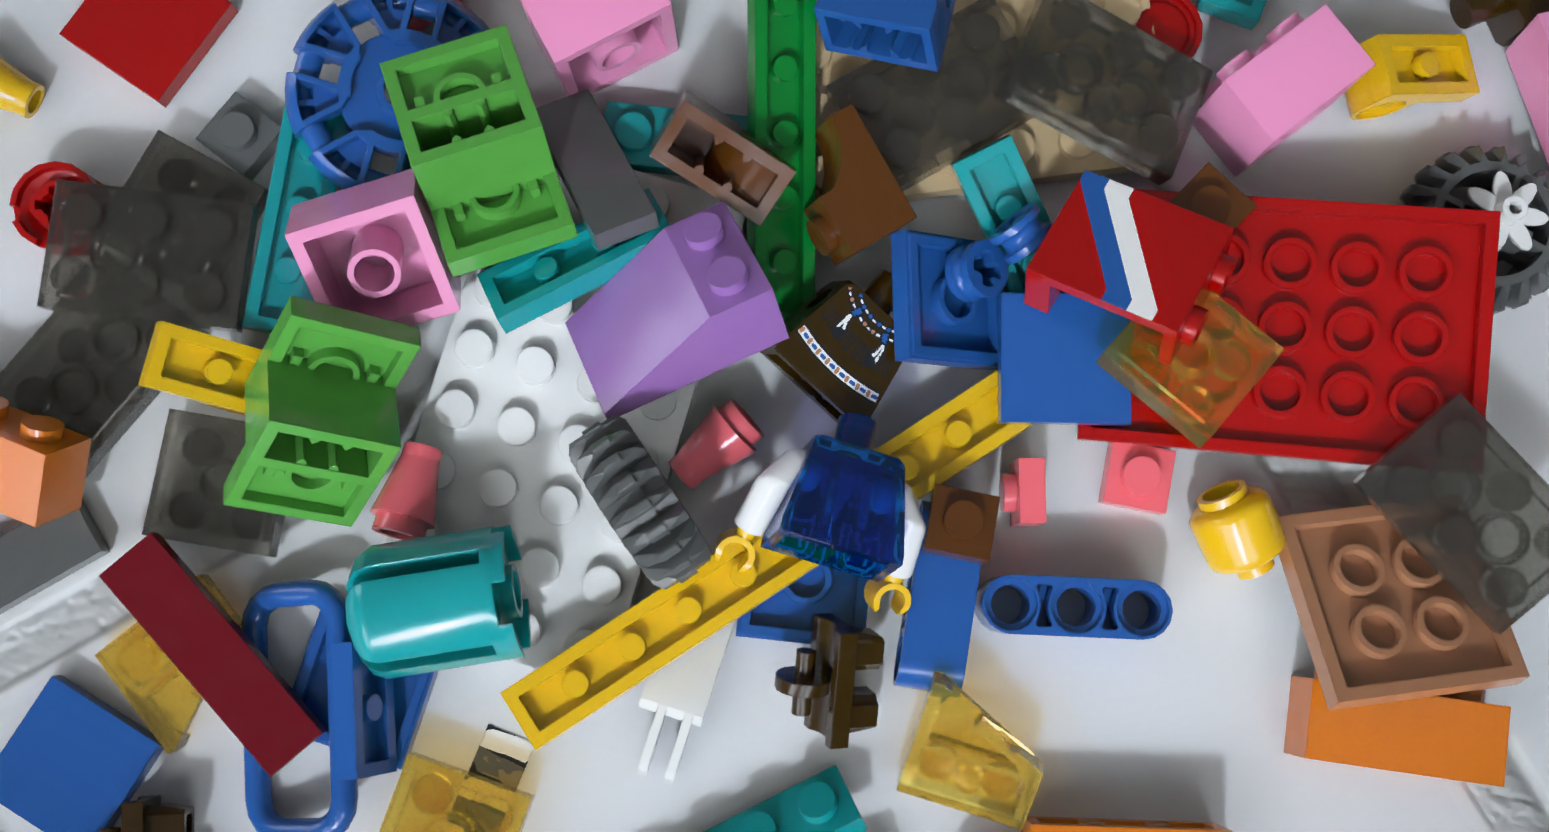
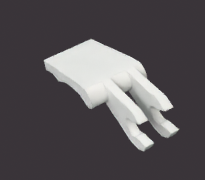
M735 621L646 680L638 707L656 713L642 752L637 774L646 777L665 717L669 716L682 721L663 782L673 785L691 726L693 724L701 727Z

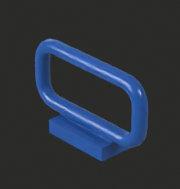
M312 579L284 581L262 587L250 598L242 614L241 629L267 660L268 619L277 608L316 606L324 615L326 632L331 778L330 808L324 816L319 818H284L279 815L274 808L272 799V777L267 774L244 747L245 802L248 817L257 832H345L348 830L357 811L358 779L397 771L394 678L387 679L376 676L362 662L354 648L347 627L345 598L338 589L325 581Z

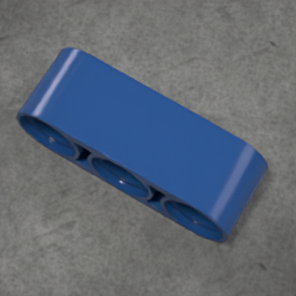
M922 500L919 509L926 525L930 501ZM921 545L913 574L907 580L906 588L911 595V606L908 611L902 614L893 684L894 686L959 696L965 676L981 564L921 552Z
M1005 575L992 577L982 583L977 590L975 615L987 629L998 633L1145 640L1162 634L1171 623L1173 614L1171 599L1162 587L1154 582L1131 579ZM1002 586L1011 587L1017 591L1021 598L1022 607L1020 614L1010 623H1004L996 618L991 607L992 596ZM1067 589H1073L1078 592L1085 603L1084 616L1078 623L1072 626L1063 622L1057 612L1058 598ZM1133 592H1137L1144 597L1149 609L1146 621L1138 628H1133L1127 623L1122 611L1124 600Z

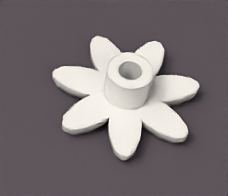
M1502 171L1497 172L1493 178L1492 193L1482 188L1473 187L1467 191L1468 197L1474 205L1482 210L1501 211L1498 251L1503 247L1508 237L1520 250L1527 251L1532 248V240L1525 226L1544 225L1549 221V217L1538 209L1528 207V204L1533 200L1537 192L1536 184L1528 183L1512 193L1511 183L1507 174Z

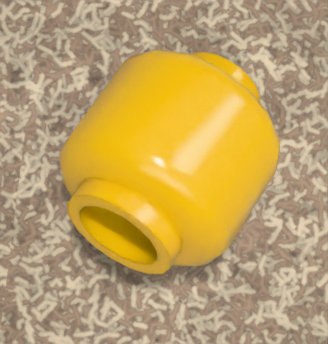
M1234 479L1214 485L1197 497L1196 502L1198 506L1191 514L1189 526L1207 564L1213 571L1221 574H1237L1239 579L1247 580L1259 577L1274 567L1275 562L1273 559L1284 549L1286 542L1280 517L1270 495L1263 488L1246 485L1244 480Z

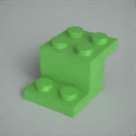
M506 24L379 63L411 168L431 210L446 262L453 277L578 237L554 167L539 115Z
M290 296L244 384L246 443L223 484V505L352 527L401 449L396 387L421 348L419 327Z

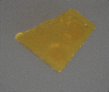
M198 574L196 577L241 628L242 618L208 574ZM137 622L95 654V657L167 754L175 753L186 745L190 737L187 731L203 698Z
M934 671L898 775L896 791L1022 830L1043 777L1042 761L947 675Z

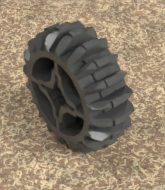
M1479 145L1469 146L1462 150L1459 155L1455 151L1445 153L1435 160L1433 166L1427 165L1418 171L1414 178L1415 184L1404 189L1399 199L1406 206L1482 210L1474 205L1468 197L1459 200L1449 195L1450 191L1458 187H1478L1492 193L1493 178L1497 172L1502 171L1507 174L1511 183L1512 193L1528 183L1536 184L1537 192L1533 200L1528 204V207L1538 209L1549 217V191L1543 185L1547 180L1549 170H1539L1531 174L1528 172L1529 155H1518L1508 161L1505 146L1493 147L1485 153ZM1549 221L1544 225L1525 226L1532 240V248L1530 250H1520L1508 237L1503 247L1498 251L1497 262L1504 260L1513 265V267L1505 276H1496L1493 315L1504 311L1505 307H1511L1512 309L1521 307L1529 303V299L1532 298L1531 295L1536 296L1549 288Z
M614 414L601 424L598 421L582 431L583 435L569 444L570 461L610 526L618 535L624 547L629 551L636 564L642 569L645 576L649 578L653 585L666 590L678 582L683 583L697 574V569L711 560V547L627 420Z

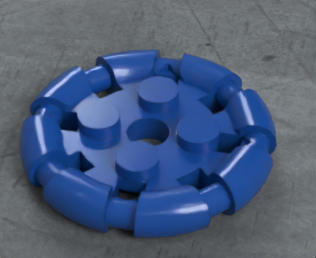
M349 0L339 6L334 2L329 4L310 21L299 36L293 48L294 53L298 55L293 72H287L285 77V105L289 123L296 138L303 137L312 152L308 159L320 173L341 189H347L390 175L370 169L374 151L385 156L398 158L394 174L412 169L393 106L384 95L386 84L379 63L483 32L490 28L472 10L457 0ZM412 17L435 23L432 36L408 29ZM370 21L380 35L360 44L352 29ZM323 64L341 66L338 84L319 79ZM342 114L349 133L334 140L325 125L331 119Z

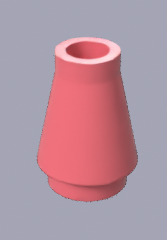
M731 398L721 407L717 404L713 405L679 452L668 463L676 475L693 490L704 480L757 452L754 445L764 437V434L747 412Z
M404 443L401 456L370 510L375 515L372 530L403 541L425 537L427 529H435L439 465L443 455L442 451L422 443Z

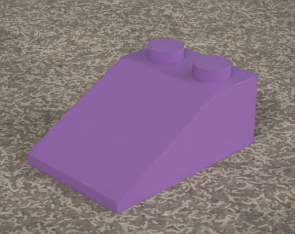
M724 201L661 230L565 322L606 419L614 414L620 417L789 338L773 288Z

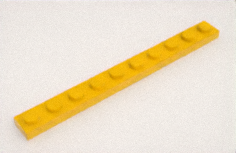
M997 370L844 469L843 472L868 479L870 484L879 479L892 482L895 478L900 479L912 488L917 502L932 492L935 484L943 485L1034 424L998 423ZM857 479L855 488L867 495L868 483ZM820 486L782 509L783 514L793 521L811 523L815 518H818L810 552L797 555L776 548L771 538V528L776 517L775 514L763 536H755L753 539L755 560L749 570L738 572L737 569L741 558L746 553V547L741 543H730L723 549L722 556L718 562L716 561L715 554H713L711 560L697 569L698 573L685 582H678L666 590L659 589L500 692L533 748L540 750L818 567L822 545H818V542L826 525L824 502ZM854 491L842 505L830 525V548L825 547L822 563L834 556L839 525L843 526L842 530L844 533L859 540L888 521L887 515L875 516V519H872V515L848 508L845 511V504L870 511V508L867 506V498ZM780 515L774 529V539L778 546L798 552L807 549L810 543L813 525H795L786 521ZM783 526H786L782 544L780 543V533ZM800 531H802L803 535L800 540L799 549L797 548V538L799 536ZM841 533L837 553L847 548V545L853 544L854 541Z

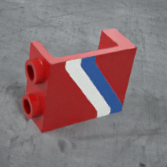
M1085 170L1026 268L1024 304L1048 314L1060 292L1063 291L1163 333L1157 361L1170 366L1182 343L1193 347L1197 342L1210 312L1209 309L1202 307L1209 293L1212 292L1221 296L1233 274L1237 258L1228 255L1234 228Z

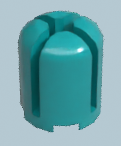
M491 526L371 545L354 559L346 584L348 592L345 600L346 623L354 648L362 662L374 675L390 679L525 657L522 649L530 648L529 600L522 599L517 568L515 564H509L512 561L522 560L511 526Z

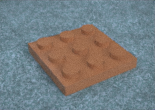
M1460 494L1279 516L1286 542L1284 549L1279 553L1280 561L1329 711L1518 685L1530 677Z

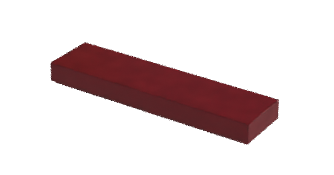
M150 532L99 575L107 587L270 777L277 774L327 731L326 727L159 532Z

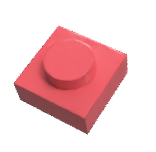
M1108 443L1098 503L1156 515L1166 514L1176 451L1144 445Z
M1018 458L1009 464V474L1000 475L1001 512H1010V527H1036L1046 523L1045 458Z

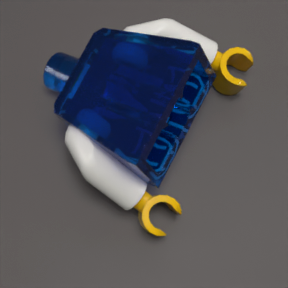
M845 413L838 418L834 438L826 435H815L803 449H789L785 451L755 479L734 518L738 527L727 529L717 537L714 545L715 558L718 562L722 556L723 549L728 544L741 543L747 550L741 558L737 569L738 572L747 571L755 560L753 539L755 536H763L760 546L762 548L869 579L864 588V598L874 612H877L880 608L882 595L889 590H894V595L891 599V609L897 615L908 611L911 606L909 590L902 584L904 579L910 578L913 574L925 535L926 525L912 488L905 483V466L899 458L872 450L877 428L876 421L866 415Z

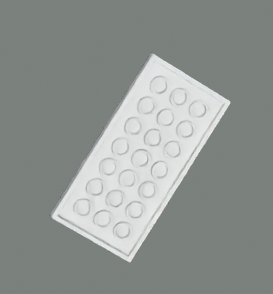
M555 167L570 213L576 225L583 220ZM633 170L644 190L650 189L670 225L721 202L703 189ZM727 205L740 231L743 233L747 217ZM496 263L467 273L461 292V310L454 314L414 442L432 446L443 453L439 465L435 529H427L425 537L491 526H511L522 560L512 561L509 564H515L517 568L522 599L529 600L530 648L522 649L525 657L509 659V661L539 668L633 606L643 571L636 564L597 506L569 457V444L583 435L582 431L598 421L601 424L607 419L565 322L605 284L506 334L498 322L477 277V274L499 264ZM699 380L620 416L627 420L668 483L673 470L668 462L678 453ZM384 535L382 544L402 540Z

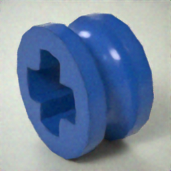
M1034 202L1012 214L988 238L992 245H1002L1005 248L1003 258L1009 265L1022 260L1036 250L1052 226L1049 221L1044 223L1039 221L1037 214L1040 208Z
M977 240L969 245H961L952 249L946 258L944 267L945 279L952 293L964 302H974L983 297H993L1001 293L1007 285L1009 276L1008 264L1003 258V251L998 245H992L989 240Z

